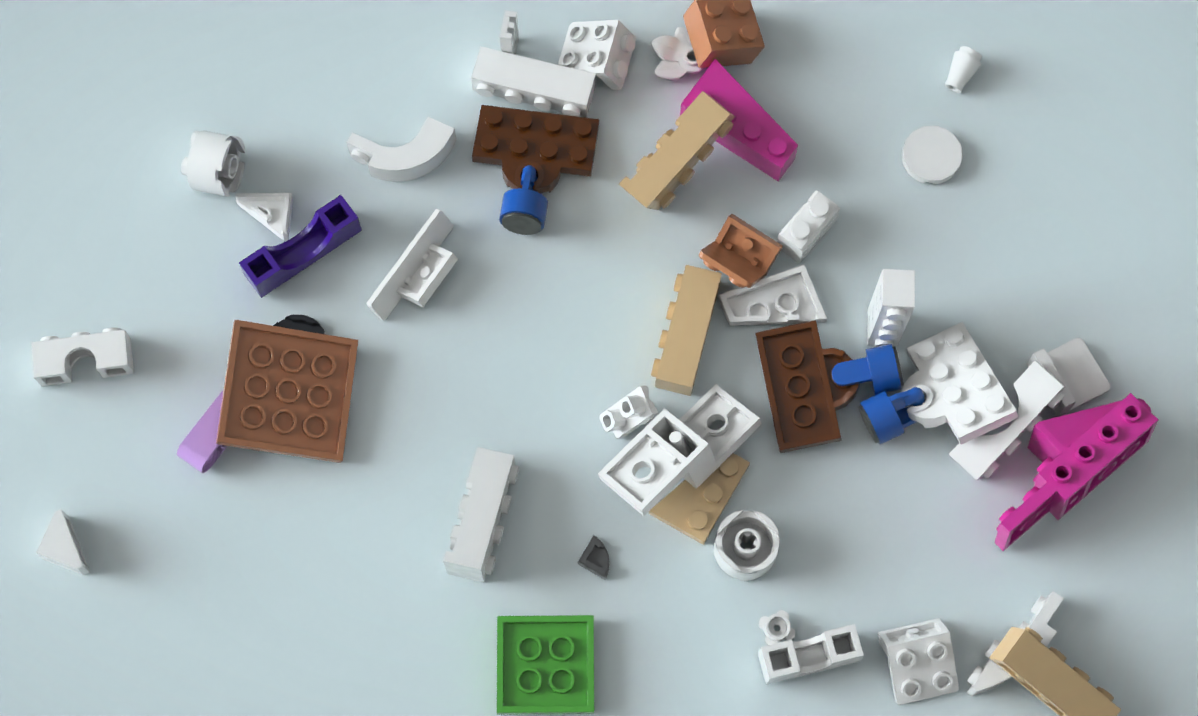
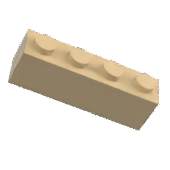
M686 265L684 274H677L674 291L679 293L676 302L670 301L666 319L671 320L668 331L662 330L659 348H663L661 359L655 358L651 376L656 377V388L691 396L722 273Z
M1011 627L989 657L1059 716H1117L1121 711L1112 702L1114 697L1101 687L1095 688L1088 682L1090 677L1077 667L1072 669L1065 663L1067 658L1053 647L1048 649L1041 643L1043 638L1029 627L1025 629Z

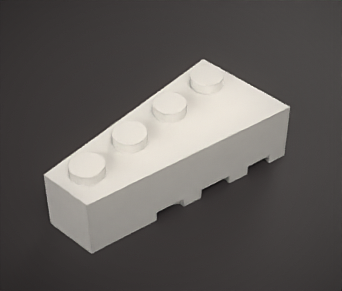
M477 447L466 483V489H469L468 495H463L459 506L458 519L461 522L460 525L453 526L450 536V549L453 552L446 551L443 559L447 574L483 583L485 582L486 574L492 575L496 556H492L494 544H500L504 526L499 525L502 514H508L511 503V496L507 495L509 485H515L519 472V466L515 465L514 455Z

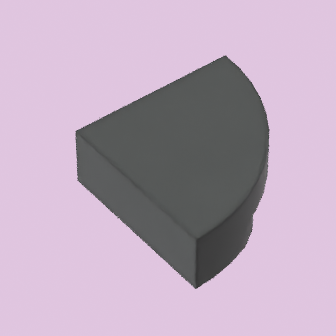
M593 535L580 557L578 565L605 580L609 572V556L601 540Z

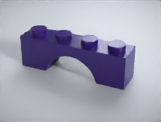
M339 195L318 209L310 223L296 236L276 246L261 247L240 261L239 265L245 277L262 298L361 232L362 228L359 218L343 196Z

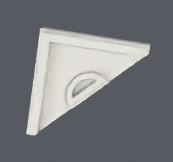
M236 193V201L241 208L282 240L288 241L293 205L292 193Z

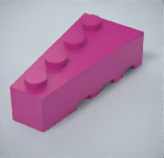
M714 59L681 103L680 115L702 91L708 93L735 116L731 121L734 124L732 129L724 138L719 136L716 142L779 182L795 160L798 144L728 71Z

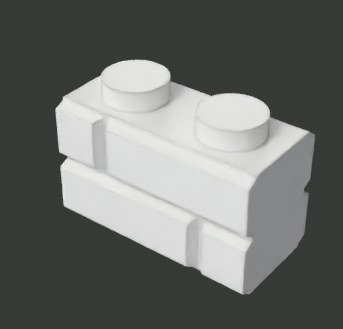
M816 190L808 199V202L800 208L778 234L777 242L783 245L781 251L794 261L801 263L837 220L840 211L838 205Z

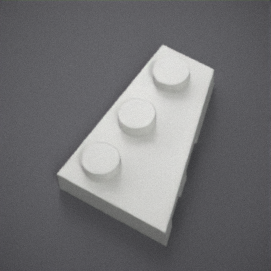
M805 265L761 279L751 288L739 287L718 296L729 326L799 324L816 320V323L827 322L826 314Z

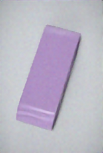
M223 391L193 427L177 450L178 457L201 473L207 472L227 448L225 445L216 444Z

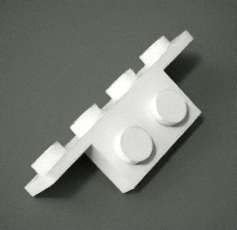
M435 209L368 300V307L379 319L385 321L401 298L424 307L457 262L458 258L453 252L439 247L453 229V224L443 211Z

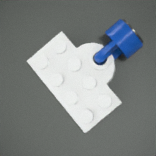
M963 322L906 348L917 372L907 379L902 392L888 397L886 392L883 391L860 402V406H858L872 439L880 445L904 434L903 428L916 422L923 424L924 428H933L948 422L960 445L1018 418L1017 410Z

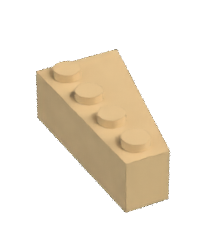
M702 91L676 120L675 124L678 128L675 131L670 129L664 133L657 141L656 149L658 150L654 154L650 153L648 156H644L636 164L638 167L636 175L631 180L626 176L619 185L646 208L659 210L662 207L665 209L675 198L676 195L673 192L680 183L685 185L695 173L693 168L698 161L704 162L714 150L712 144L719 136L724 138L734 125L731 121L735 116L708 93Z

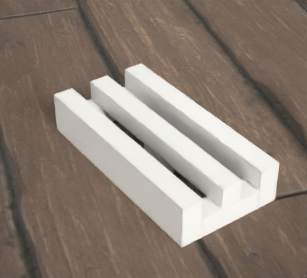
M505 10L500 33V47L502 52L516 54L519 42L517 12Z

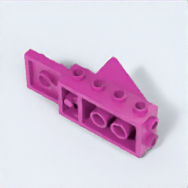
M1130 393L1121 401L1039 421L1034 425L1027 448L1042 462L1037 468L1039 473L1033 479L1035 482L1034 487L1023 497L1024 503L1017 509L1013 506L1010 507L999 518L1001 523L996 528L998 532L994 543L1002 551L1006 550L1048 512L1057 520L1061 519L1148 443L1159 420L1151 413L1149 405L1144 400L1137 399Z

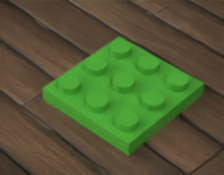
M594 615L497 616V715L594 714Z

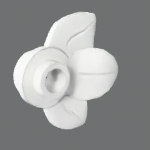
M678 27L674 37L663 35L651 42L654 51L663 59L655 70L656 76L668 80H678L686 73L696 74L704 69L698 68L697 61H690L687 58L690 55H694V51L686 28Z

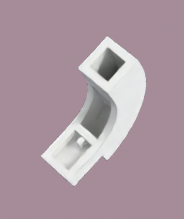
M427 117L418 135L403 146H381L355 133H351L346 143L349 153L355 161L361 164H367L368 162L369 172L372 177L384 181L402 182L417 179L436 169L447 158L457 140L455 128Z

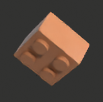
M694 0L683 15L698 68L709 67L714 59L722 66L751 64L765 47L751 0Z

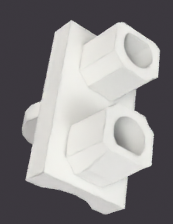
M647 385L638 387L600 415V420L606 432L613 431L616 439L624 438L641 425L649 423L654 416L659 414L654 403L649 399Z

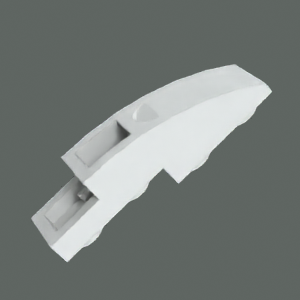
M1054 591L1046 598L1041 595L1030 610L1035 614L1029 624L1023 621L1019 628L1025 629L1029 627L1043 638L1041 643L1047 646L1057 633L1047 623L1064 598ZM994 640L985 656L989 658L1000 644L998 640ZM989 658L983 668L978 665L967 681L972 685L967 693L971 696L983 693L1004 683L1012 676Z

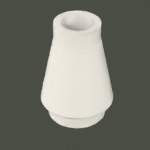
M965 46L956 51L945 86L951 91L961 93L963 87L981 67L982 55L974 49Z

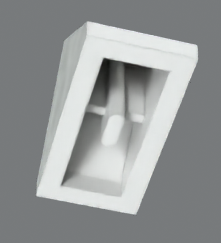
M62 509L55 511L36 554L46 561L82 575L90 573L69 516Z

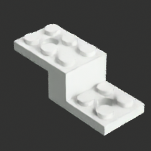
M715 384L680 419H677L664 408L598 473L600 480L645 516L682 478L697 489L762 423L758 416ZM716 420L725 422V425L720 430L709 429L711 423ZM648 467L651 469L647 477H635L636 472L640 468Z

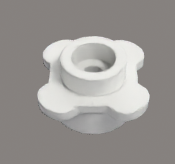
M779 610L777 614H773L770 617L763 616L760 618L759 627L764 630L766 635L765 643L767 645L794 639L795 630L791 628L790 621L788 620L789 614L786 611ZM779 626L780 630L775 631L774 627Z

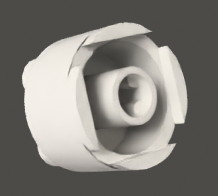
M194 131L191 136L189 156L183 159L181 165L182 175L187 176L190 188L227 197L230 196L229 192L235 193L241 183L245 168V162H240V152L245 153L243 140L240 137L226 134Z
M741 510L731 513L721 522L716 534L714 555L718 565L726 574L740 581H749L763 576L773 566L779 551L778 529L774 522L761 512ZM742 541L744 543L751 541L753 543L751 550L749 548H741Z

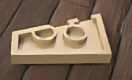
M732 453L697 489L684 480L649 511V514L704 545L747 471L750 462Z

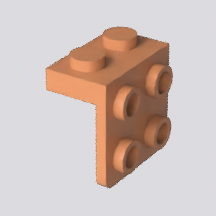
M734 214L728 216L715 241L703 248L698 256L704 260L703 263L711 270L721 271L729 276V280L736 286L751 288L767 275L783 245Z

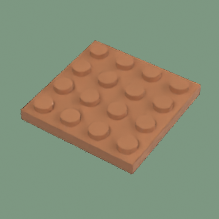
M234 320L216 444L341 463L344 454L358 340Z

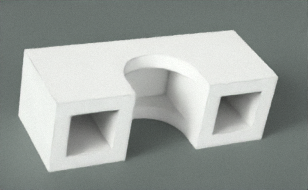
M112 327L104 329L102 333L95 334L76 332L72 334V337L66 338L46 336L41 338V341L31 342L34 379L41 387L71 383L73 365L83 357L95 358L96 369L103 378L134 374L131 338L125 329L121 330L120 328Z
M855 624L824 631L817 637L793 642L791 639L760 647L758 652L766 685L856 663L864 656Z

